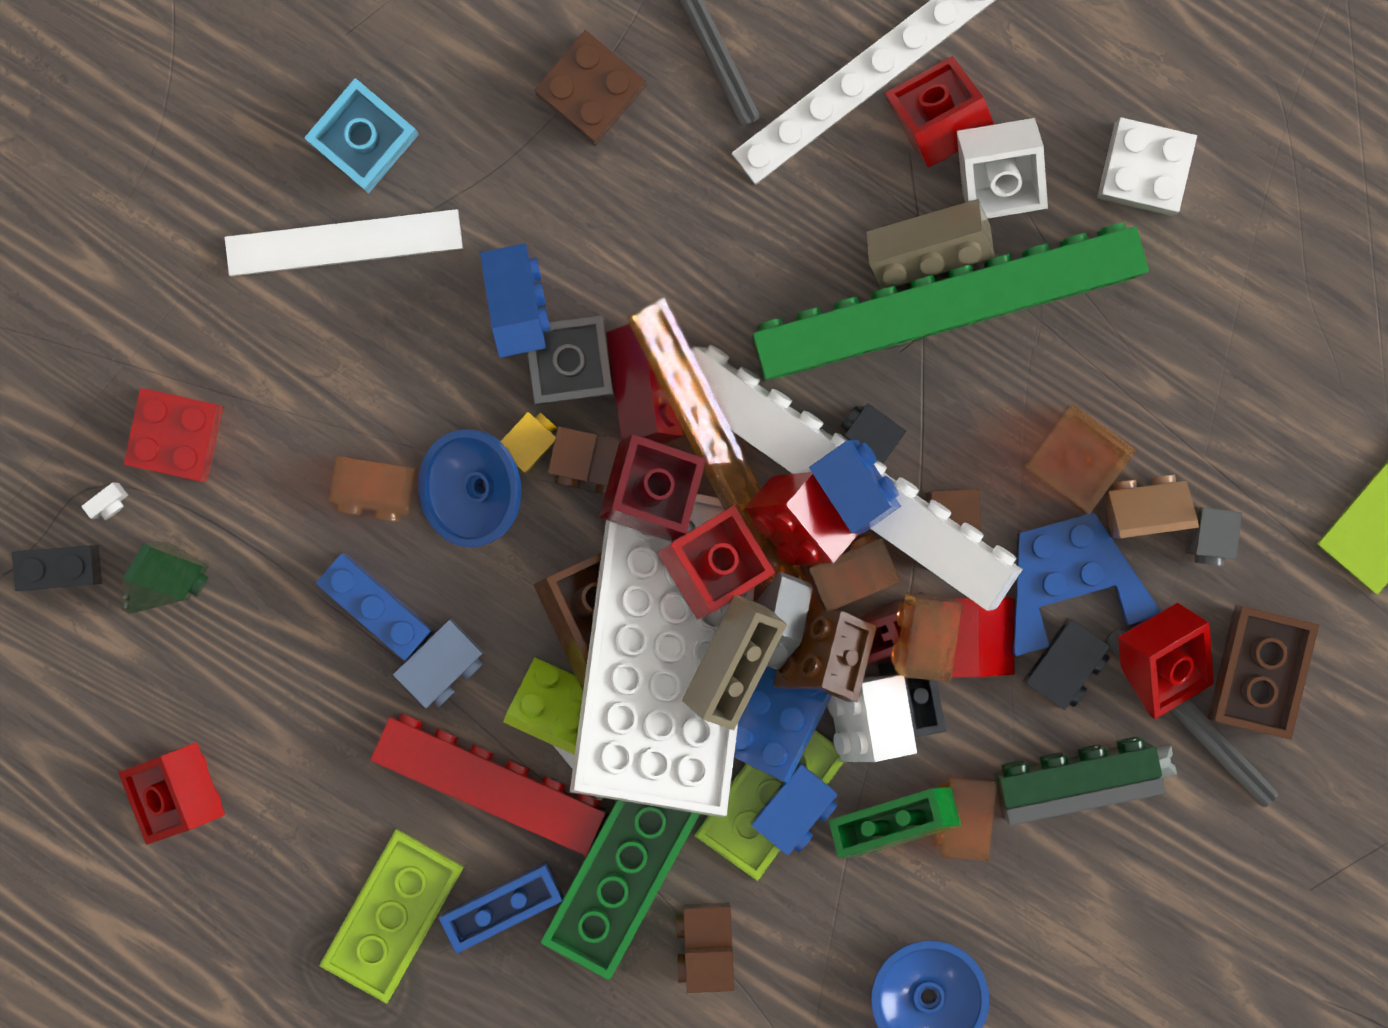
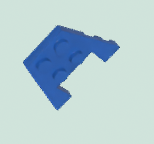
M1095 512L1017 534L1016 565L1023 570L1015 580L1016 601L1013 622H1015L1014 641H1012L1013 656L1050 647L1039 610L1041 606L1114 586L1125 625L1150 619L1161 612Z

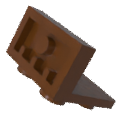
M808 611L802 642L789 656L783 666L776 670L773 686L779 689H815L847 702H858L877 626L843 611Z

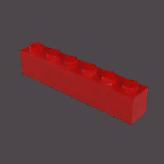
M401 712L399 718L394 715L389 717L370 761L587 856L606 813V809L600 807L602 800L591 795L579 794L577 797L564 791L566 784L549 776H544L543 781L528 775L530 768L518 762L509 760L507 765L493 760L494 752L479 745L473 744L471 749L457 744L458 736L440 728H437L435 734L421 728L423 721L409 714Z

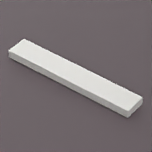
M458 209L225 237L228 271L231 277L463 249Z

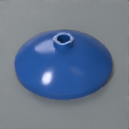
M456 430L439 438L427 451L419 471L418 493L426 519L441 537L458 546L479 547L498 540L513 524L521 502V480L512 455L498 439L480 430ZM483 480H484L485 486H486V490H485V491H484L483 488H482V482H483Z
M938 940L913 942L891 954L878 970L871 991V1007L878 1028H983L989 1010L988 985L978 964L959 947ZM926 989L935 991V998L931 1002H924L921 999V994Z

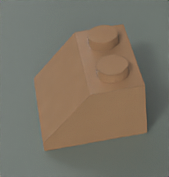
M1175 474L1152 477L1153 485L1137 487L1136 480L1114 482V490L1104 492L1111 538H1126L1199 528L1187 481L1176 482Z

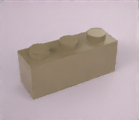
M979 199L867 231L869 264L881 289L903 285L920 278L941 274L994 258L991 226Z
M734 595L682 701L702 720L735 730L788 624L766 606Z

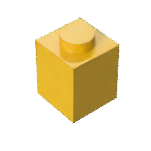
M527 412L500 442L508 449L516 465L527 474L554 445L556 437L552 433L557 427L541 412L536 417Z

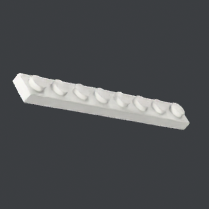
M930 0L733 151L731 155L755 185L996 0Z

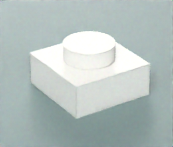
M112 482L81 507L90 519H98L102 516L104 520H107L124 507L120 501L126 498L128 494L120 483Z

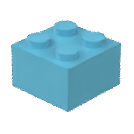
M355 78L304 138L369 194L417 138L419 133Z

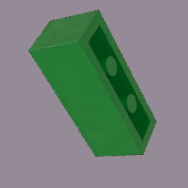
M951 787L931 788L828 820L838 859L860 857L962 826Z

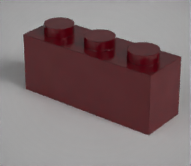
M639 319L606 332L621 440L623 441L634 434L664 444L683 437L682 416L677 397L676 376L673 370L667 324Z

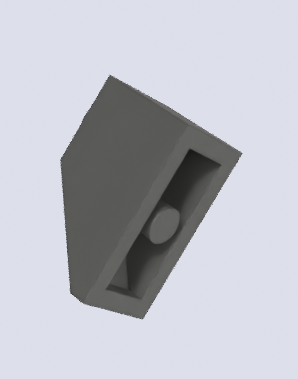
M783 572L777 574L756 601V603L769 608L788 624L767 664L768 667L776 670L783 666L802 642L813 590L811 583Z

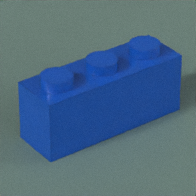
M526 243L480 252L491 327L499 358L546 348L543 332L551 331L546 307L539 308V306L546 305L542 283L534 282L542 280L537 257L529 258Z
M341 553L316 582L322 590L404 661L412 656L434 630L347 553Z
M545 861L443 912L439 920L457 954L562 902L564 894L548 862Z

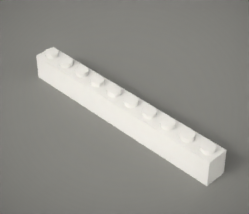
M709 345L708 348L693 347L675 375L676 390L679 394L793 474L811 472L809 467L849 440L838 433H835L833 436L821 429L823 422L807 411H803L802 414L798 413L789 406L792 402L790 398L775 389H771L768 392L758 385L761 379L756 374L744 367H740L737 370L727 363L729 356L712 345ZM877 460L874 464L882 477L887 476L894 483L899 492V496L896 499L902 507L871 527V529L985 610L997 609L1023 570L1014 564L1017 558L1001 546L996 545L993 549L981 541L984 535L973 526L965 522L960 526L949 518L951 511L934 500L927 503L917 496L919 489L912 483L901 477L896 481L884 473L887 467Z

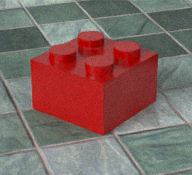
M140 388L123 465L207 482L224 406Z
M812 472L772 476L744 507L752 518L753 526L770 539L776 547L777 555L791 566L834 563L858 535L851 533Z
M735 505L657 551L658 556L697 620L732 601L734 595H742L775 574L774 569Z

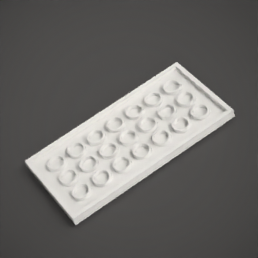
M697 494L687 533L735 505L759 546L761 540V533L753 526L751 516L744 509L747 505L746 503ZM606 520L570 792L725 817L727 816L738 724L735 730H731L702 720L682 699L731 601L713 613L697 620L657 554V551L672 542ZM755 587L743 593L740 597L753 601Z

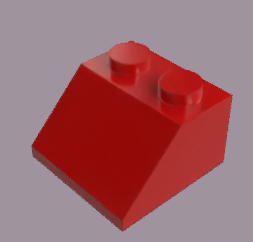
M953 56L884 93L910 143L927 168L958 152L957 131L994 125L984 97Z
M935 597L936 676L988 677L1015 675V661L1012 652V641H1014V597H1004L997 609L988 611L968 597Z
M1178 602L1118 637L1121 669L1149 716L1154 719L1214 684L1209 622Z
M197 742L118 772L146 845L189 831L225 816L220 795L214 787L207 769L206 759L201 753Z

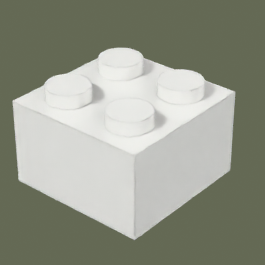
M1120 117L1114 123L1097 199L1169 216L1179 213L1197 135Z
M1035 118L957 131L962 194L965 203L979 199L987 219L1048 209L1044 146Z
M904 675L863 678L858 702H847L834 696L831 697L827 707L834 719L836 731L833 739L834 747L838 755H840L841 762H878L917 754Z

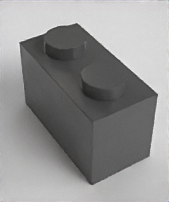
M1194 507L1199 528L1188 529L1185 554L1195 555L1194 563L1224 566L1225 559L1236 560L1242 512Z

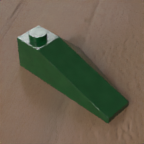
M170 542L143 543L123 577V591L126 593L122 597V601L125 602L122 610L131 614L188 600L191 595L198 597L209 579L204 574L209 566Z

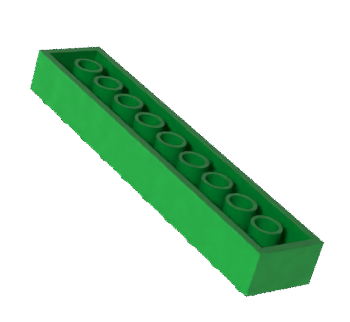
M1125 222L1113 224L1097 231L1098 237L1088 239L1086 233L1063 239L1064 241L1059 242L1060 247L1050 250L1048 243L1026 249L1025 252L1021 253L1022 258L1013 261L1010 254L989 259L984 263L985 268L973 271L972 265H967L950 270L946 274L947 279L935 282L934 275L911 281V284H908L909 290L897 293L896 286L875 291L871 295L872 300L859 303L858 297H853L836 302L833 305L834 311L821 314L820 308L817 307L797 313L795 316L796 321L784 325L781 318L758 324L759 332L753 333L752 341L764 382L1139 278L1147 274L1149 268L1137 226L1126 229Z

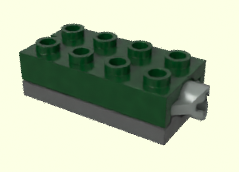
M1130 737L1116 741L1117 748L1106 750V747H1101L1100 744L1079 748L1078 756L1067 758V755L1059 752L1040 756L1039 764L1028 765L1024 760L1002 764V771L993 773L1002 818L1011 826L1166 794L1163 778L1177 775L1175 764L1171 763V757L1173 756L1172 746L1169 744L1156 747L1145 742V739Z

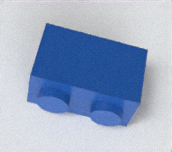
M858 440L845 441L809 467L852 534L866 532L902 507L896 499L899 496V492L889 477H882L874 464L877 462V458L874 452L865 442L860 444Z
M799 762L789 783L783 782L750 822L751 826L786 855H789L793 849L799 853L812 838L813 834L809 830L818 818L825 822L838 806V803L834 801L838 794Z

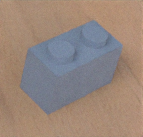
M450 619L393 675L425 708L429 707L432 703L439 708L455 692L450 686L461 675L466 680L469 679L483 665L478 658L484 651L453 619Z

